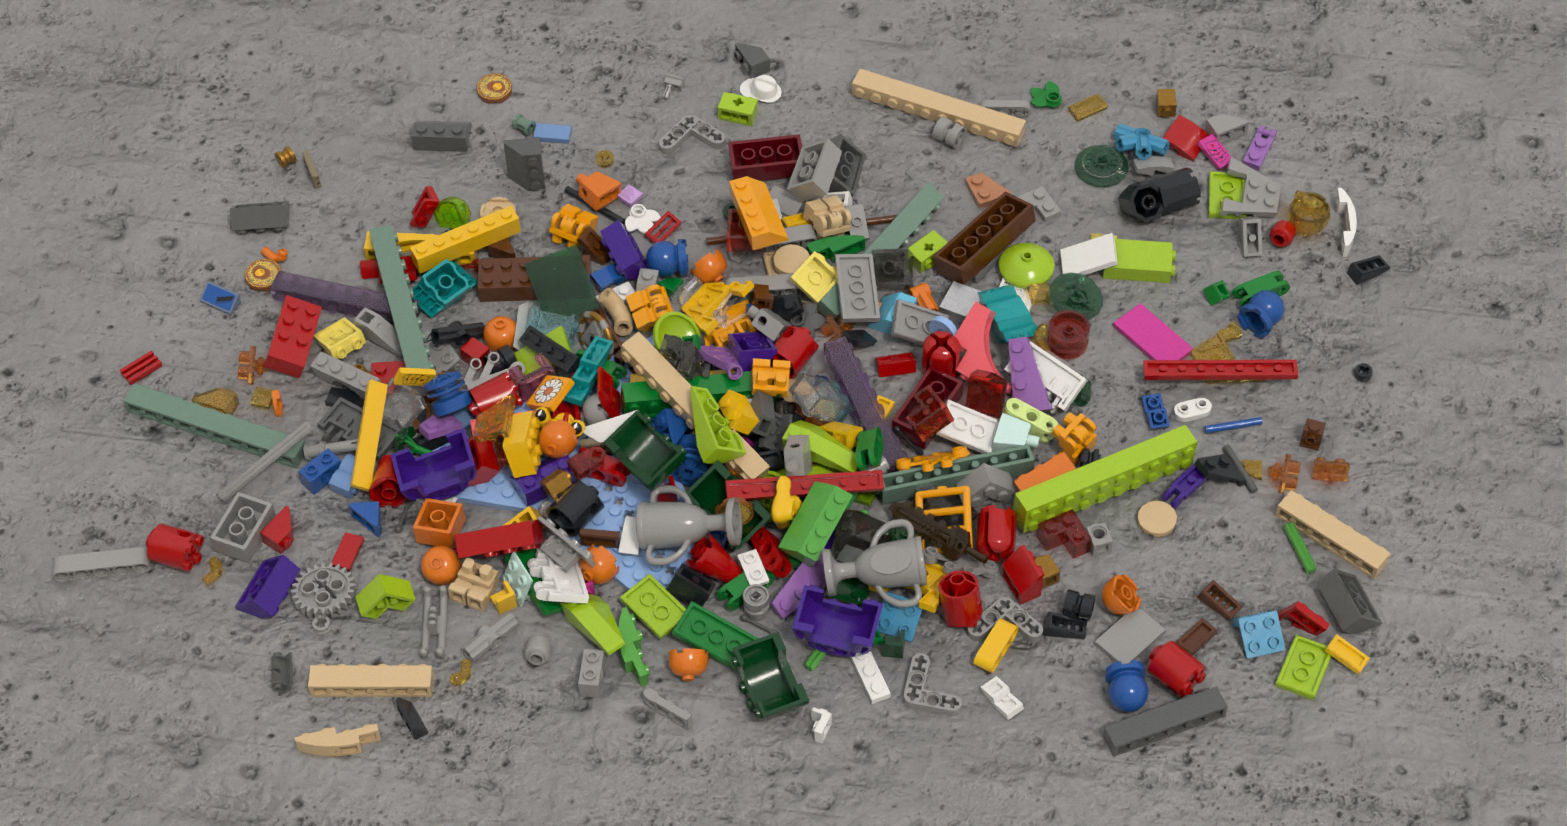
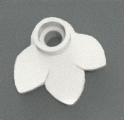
M635 204L629 211V217L625 220L626 229L629 232L638 229L639 232L645 234L653 226V222H657L661 217L655 210H647L642 204Z

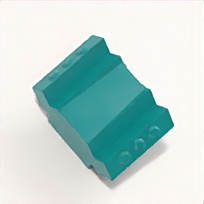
M446 258L421 276L418 284L412 289L414 299L411 300L416 302L426 314L433 318L463 298L469 291L476 288L478 281L455 261L450 262Z
M1010 284L977 292L981 304L996 313L991 324V331L999 344L1008 343V339L1031 337L1040 334L1037 325L1033 322L1031 314L1021 297L1017 295L1014 286Z

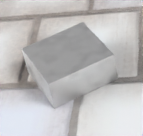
M953 281L939 306V312L949 315L948 319L950 321L962 324L975 301L981 303L977 293L981 291Z

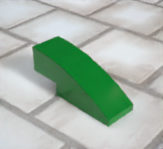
M859 235L827 237L807 243L806 250L809 255L814 251L820 253L826 260L830 259L834 264L835 254H857L864 251L865 237Z

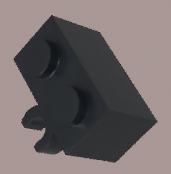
M682 563L666 590L689 604L693 601L703 607L716 583L706 578L705 574L701 575Z

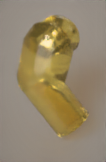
M1041 323L1036 328L1033 338L1038 347L1048 351L1049 346L1045 341L1048 334V326L1045 323Z
M212 557L209 560L211 565L210 572L202 578L207 586L222 575L223 563L218 557Z

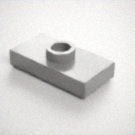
M863 204L845 206V209L850 211L852 218L849 224L851 226L849 235L864 236L865 241L869 240Z

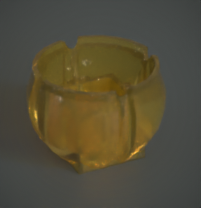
M1304 192L1302 196L1298 194L1289 205V222L1295 226L1296 231L1302 236L1322 231L1330 220L1329 203H1326L1325 198L1320 194L1314 192ZM1311 216L1313 220H1306L1303 218Z

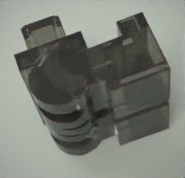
M665 334L659 352L671 365H676L678 361L677 371L682 373L685 379L694 381L696 372L702 373L703 355L693 342H683L680 337Z

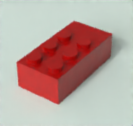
M286 295L263 367L300 378L319 320L321 306Z
M539 520L524 521L454 535L458 558L483 554L485 558L502 555L501 551H503V554L521 551L520 547H522V550L540 548L539 544L545 542L542 524Z

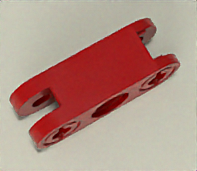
M580 448L578 456L581 460L573 461L579 474L618 487L625 485L627 481L626 476H629L631 473L618 458L588 448Z
M761 527L751 537L752 544L757 550L764 567L780 579L785 578L791 572V562L786 553L778 549L779 539L766 528Z

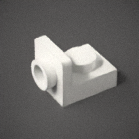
M813 707L811 718L815 723L812 732H814L815 741L823 743L832 725V714L825 709Z

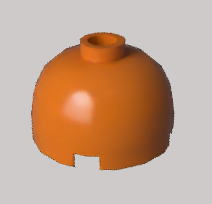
M719 249L715 250L716 254L713 255L710 252L694 264L696 267L694 270L690 269V273L698 282L702 284L716 283L724 279L723 275L727 269V262Z
M497 316L487 322L483 331V341L491 352H497V349L504 345H509L512 351L516 349L513 347L516 322L506 316Z
M549 420L541 428L538 442L546 456L558 459L570 455L578 444V438H576L575 429L569 423L563 420H557V422Z
M592 544L587 550L594 556L592 560L596 565L592 567L580 558L579 567L586 581H593L597 585L606 584L619 573V566L616 568L615 565L617 560L603 546L597 548L594 547L595 544Z
M447 546L432 547L425 552L421 559V570L424 577L429 582L440 586L454 582L462 566L458 554Z
M1118 574L1110 578L1102 588L1103 605L1116 615H1125L1136 611L1140 607L1141 602L1140 596L1137 597L1135 592L1138 590L1136 584L1124 574L1121 576Z
M684 648L680 653H677V649L668 652V663L671 671L676 676L682 677L683 681H694V677L701 676L708 667V651Z

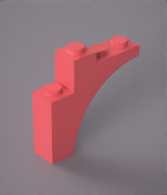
M975 301L954 336L959 340L960 350L966 352L955 370L960 372L959 376L968 382L970 379L977 381L979 378L981 382L987 385L989 383L995 386L994 390L1003 395L1004 393L1011 394L1013 392L1012 385L998 372L990 352V329L996 313Z

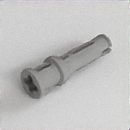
M358 439L333 443L321 441L319 444L314 445L304 444L305 459L311 461L312 458H316L328 448L334 454L356 451Z

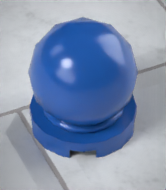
M678 239V244L676 245L670 241L663 240L654 243L646 254L645 261L648 269L659 270L660 277L672 276L677 271L680 272V276H688L686 239Z
M1270 290L1257 292L1251 297L1248 304H1244L1240 308L1237 315L1240 325L1245 331L1249 329L1255 333L1253 335L1255 337H1266L1272 330V326L1279 323L1285 311L1283 299L1276 292Z
M1131 660V663L1122 664L1121 661H1118L1106 668L1105 679L1106 683L1109 684L1108 696L1112 705L1119 711L1135 712L1141 709L1147 702L1149 689L1144 680L1146 672L1143 663Z

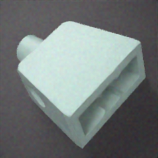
M1002 413L993 440L992 452L1024 445L1038 448L1040 437L1030 435V423Z

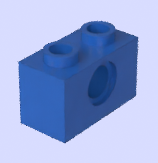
M329 448L298 471L301 484L315 495L329 484L332 475L341 464V459Z

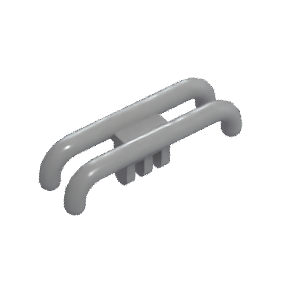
M444 585L439 587L440 607L438 616L437 608L432 606L431 588L425 586L423 588L422 642L419 653L422 658H426L429 654L430 635H438L435 652L437 657L441 658L445 654L447 588Z

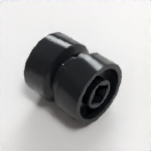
M504 345L497 349L500 358L494 364L490 375L508 369L513 362H517L516 356L509 345ZM488 354L483 356L485 365L488 361ZM491 354L490 359L492 361H495L497 359V356L495 354Z
M1068 589L1062 614L1071 617L1078 615L1079 619L1090 621L1096 595L1087 593L1080 595L1079 591Z

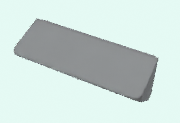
M776 185L769 192L772 199L778 198L781 214L785 216L799 214L804 209V202H800L790 192Z

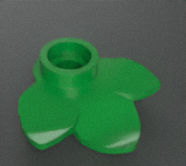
M1048 81L1045 89L1031 88V96L1034 99L1030 103L1034 106L1055 108L1061 105L1062 97L1059 94V87L1055 83Z

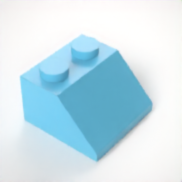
M901 292L882 297L880 301L882 305L879 308L880 321L869 322L868 327L891 335L896 300L900 299L917 305V298Z

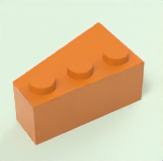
M1065 452L1054 455L1046 463L1039 464L1029 473L1020 475L1014 481L1016 491L1020 492L1072 471L1076 467Z

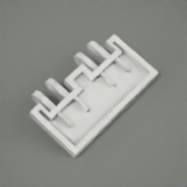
M1030 341L1038 369L1042 375L1044 387L1048 389L1049 401L1054 394L1057 395L1052 403L1053 410L1049 412L1053 414L1058 408L1066 412L1088 380ZM1009 361L1004 370L1011 374V367Z
M537 548L536 559L531 558L527 562V566L530 568V575L542 578L543 580L533 585L537 599L555 602L588 603L589 595L579 562L577 561L566 572L543 553L540 548Z

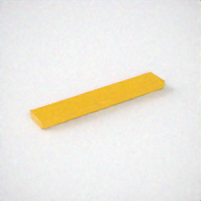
M371 379L367 382L350 487L369 492L372 483L388 387L387 384Z

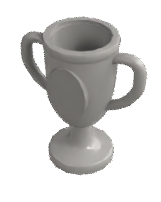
M661 485L651 492L650 502H640L637 507V539L640 548L646 551V560L651 565L662 566L673 563L683 556L690 544L704 538L709 531L726 532L728 541L733 546H738L741 543L742 512L737 498H730L727 501L724 513L708 515L702 508L693 505L688 494L682 489L673 485ZM661 493H673L681 497L685 503L657 502L656 499ZM681 547L677 552L668 557L655 558L652 555L653 549Z
M897 519L888 521L881 526L873 536L870 547L859 554L853 562L839 563L833 558L830 549L823 550L828 596L831 597L837 594V585L841 580L857 577L861 582L875 587L884 601L893 606L906 608L917 605L918 601L922 598L920 585H927L921 536L913 538L914 527L907 520ZM905 527L907 529V539L877 545L881 536L891 528ZM913 586L915 596L912 599L898 600L889 596L883 588Z

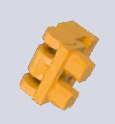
M566 204L561 208L560 212H556L552 217L549 232L553 233L552 241L561 244L565 238L568 240L567 247L569 249H578L580 244L577 238L588 226L596 231L599 216L585 210L582 212V209Z
M658 284L651 285L642 291L639 290L626 296L630 311L633 312L632 316L636 327L644 333L651 330V327L655 325L660 316L673 311L665 287H660Z
M753 358L752 395L758 390L773 397H776L777 394L787 397L791 361L773 360L772 368H770L769 359Z
M1069 412L1063 422L1068 427L1065 429L1057 424L1053 429L1052 435L1059 440L1058 446L1062 448L1059 454L1065 452L1073 465L1076 466L1081 460V452H1084V447L1091 450L1096 445L1097 435L1094 432L1097 427L1092 420L1085 418L1084 414L1080 413L1076 416Z

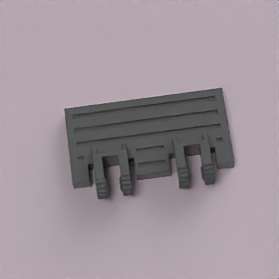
M340 397L317 423L319 429L326 431L322 441L328 443L336 433L338 434L332 443L358 439L363 409ZM383 419L376 454L377 460H380L395 444V435L401 430Z

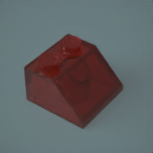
M976 369L970 374L965 407L987 416L1001 418L1008 381L996 373Z

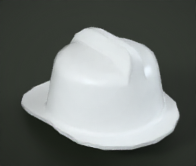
M760 75L756 78L747 79L740 86V92L743 96L752 97L766 103L777 101L782 93L775 79L769 75Z

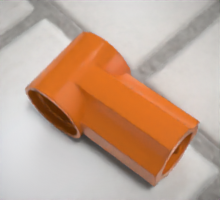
M926 282L908 289V295L917 298V305L939 312V308L932 298L930 287Z

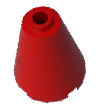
M385 455L380 458L369 489L370 499L373 502L379 501L380 507H385V505L397 507L407 500L400 492L391 455Z
M707 534V538H702L694 545L690 551L692 555L691 560L687 559L686 565L697 572L728 583L741 574L742 568L714 536Z

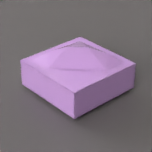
M630 184L617 195V199L630 208L643 198V193Z

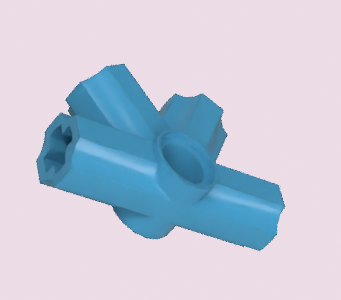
M1120 123L1114 133L1116 149L1119 152L1135 149V155L1139 157V160H1146L1151 156L1152 152L1164 156L1169 149V140L1152 135L1151 131L1146 128L1135 129Z

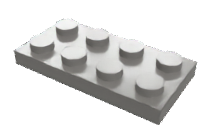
M835 254L842 323L879 322L880 311L873 255Z

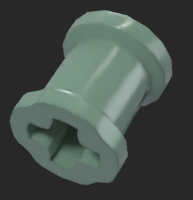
M521 114L516 115L512 122L513 129H519L527 136L533 133L536 126L535 121H529Z

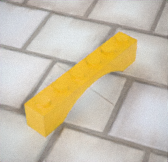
M367 231L364 245L366 260L376 259L369 231ZM397 232L399 242H396V246L400 245L402 253L411 252V246L438 235ZM478 250L452 261L459 265H476Z

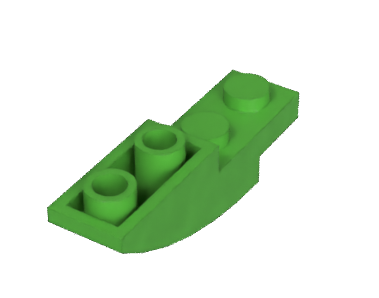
M624 607L620 615L619 630L625 645L620 648V655L625 672L634 671L642 687L648 684V676H650L647 664L643 665L641 661L643 659L641 653L643 636L640 629L636 630V620L633 613L629 614L627 607Z

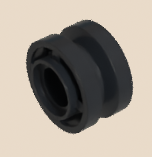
M1084 447V452H1081L1080 467L1101 458V454H1099L1100 449H1094L1093 452H1090L1089 448Z

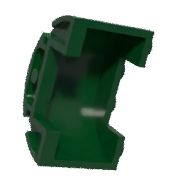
M636 410L603 443L647 489L653 492L687 460L685 456L687 451L681 445H674L665 433L661 435L651 424L653 420L646 413L642 415Z
M717 461L686 493L693 505L702 508L708 515L715 514V507L727 499L725 481L739 479L729 472L725 465ZM746 500L752 503L754 516L749 523L742 526L740 545L733 546L729 541L726 542L733 550L736 548L739 550L772 518L771 513L766 510L767 508L760 500Z
M779 632L733 648L734 656H731V661L739 674L741 681L738 683L739 689L742 694H746L747 707L749 711H754L757 720L764 721L809 704V698L802 683H797L786 659V647Z

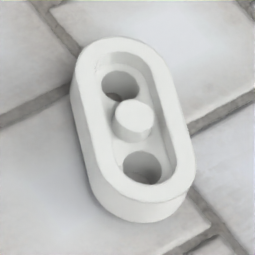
M1206 398L1180 402L1174 408V417L1180 422L1207 417L1211 413V402Z

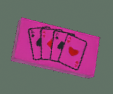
M1214 134L1198 142L1197 145L1218 171L1228 167L1231 155Z

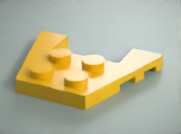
M750 280L746 281V284H740L739 281H733L730 285H725L724 282L704 283L681 307V310L708 336L719 325L717 320L711 317L720 306L725 304L726 299L731 294L744 298L755 286Z
M925 563L927 585H920L924 596L918 601L919 608L932 613L936 612L940 602L939 582L946 575L943 572L944 566L936 563ZM868 585L869 590L877 592L875 587ZM913 586L904 587L906 589H912L915 591ZM883 588V590H884L885 592H887V591L890 589V588Z

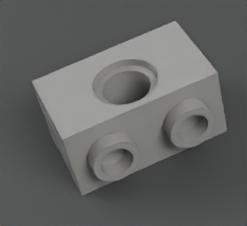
M584 649L578 682L580 696L600 698L606 664L603 650Z

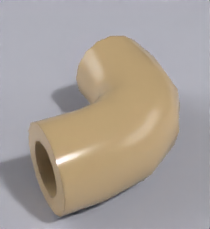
M606 288L600 293L598 302L611 315L614 322V331L621 336L629 335L633 330L629 309L612 288Z

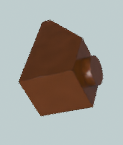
M509 238L483 247V250H487L491 258H516Z

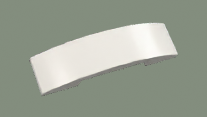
M1338 188L1336 195L1337 214H1345L1347 231H1343L1341 239L1342 257H1347L1353 245L1357 219L1350 197L1342 188Z

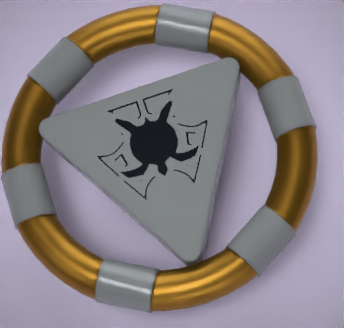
M586 311L580 316L577 331L583 350H587L595 336L613 341L610 327L600 314L594 311ZM589 318L595 319L585 331L586 320ZM614 342L610 350V353L607 357L608 360H610L613 355Z

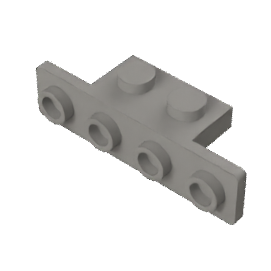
M541 516L537 518L542 526L552 534L540 547L541 551L566 572L580 558L592 567L596 565L592 560L594 556L586 548L584 550L580 549L581 545L574 538L569 540L567 538L568 534L561 528L557 530L555 528L556 525L549 518L546 520Z

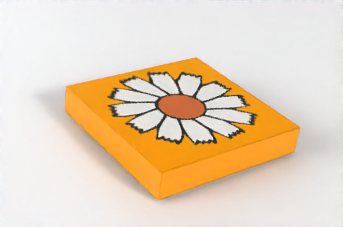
M546 375L526 405L531 409L545 407L548 411L554 412L575 382L571 378Z

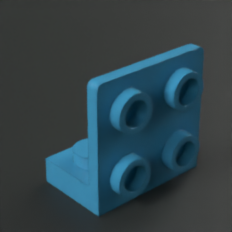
M886 592L889 596L898 600L910 599L895 593ZM883 599V607L877 626L878 631L900 637L901 629H904L905 640L912 642L921 613L926 610L919 608V603L913 607L899 608Z
M1277 610L1232 619L1234 627H1239L1246 658L1285 650Z

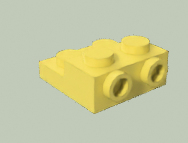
M814 251L789 279L817 304L837 283L836 268L830 266L823 255Z
M345 317L314 334L315 341L324 348L325 353L337 359L345 358L349 352L362 348L363 344L366 343L362 331Z

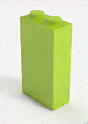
M1115 239L1118 265L1103 269V279L1170 283L1171 276H1175V265H1172V261H1175L1176 250H1173V243Z

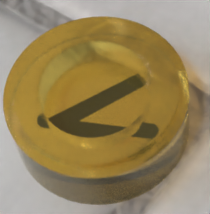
M608 150L599 151L596 154L597 165L602 168L612 166L614 163L613 153Z

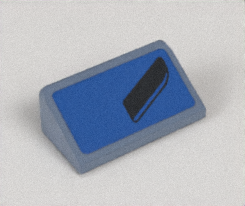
M210 281L207 282L200 298L201 303L229 315L241 303L238 293Z

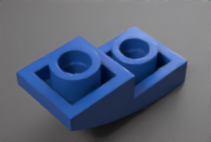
M617 263L603 267L590 274L591 279L601 291L614 283L619 285L627 280L624 274L620 275L615 268Z
M1161 393L1142 396V406L1150 430L1170 427Z

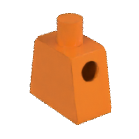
M595 172L589 176L580 173L576 178V182L580 184L579 196L596 211L616 200L617 195L621 191V182L600 172Z

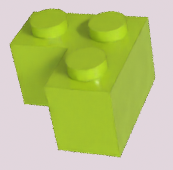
M378 574L355 596L361 616L378 619L388 608L405 611L416 600L409 580Z

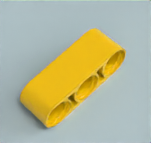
M999 618L976 654L973 665L993 673L1015 639L1019 627Z

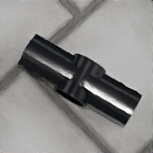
M454 321L448 327L432 329L430 333L431 341L434 345L454 342L457 346H461L472 337L475 339L483 338L485 325L482 322L462 325L460 321Z

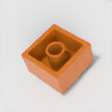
M425 498L413 525L416 542L434 546H447L454 549L456 544L454 535L460 534L466 521L463 504Z

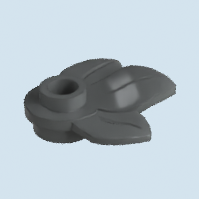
M808 303L803 306L804 312L790 319V324L799 328L806 327L810 330L811 337L814 339L815 330L822 328L826 323V319L821 314L816 313V303Z

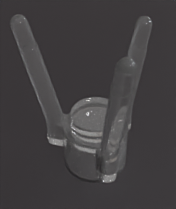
M729 292L718 308L712 312L711 318H715L719 323L715 328L717 330L721 327L725 329L730 324L747 316V312H744L727 321L728 316L725 312L738 299L735 297L724 307L732 296V292Z

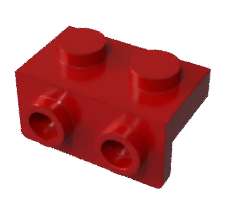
M432 186L424 188L413 208V218L409 223L411 227L426 228L438 207L440 200Z

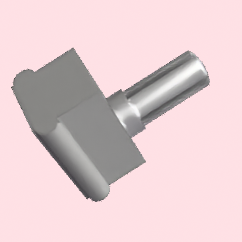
M667 73L664 80L665 91L662 98L667 100L672 89L682 92L685 85L684 77Z

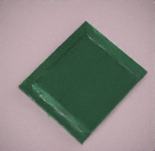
M577 244L525 263L547 327L571 318L574 319L586 311L600 308Z

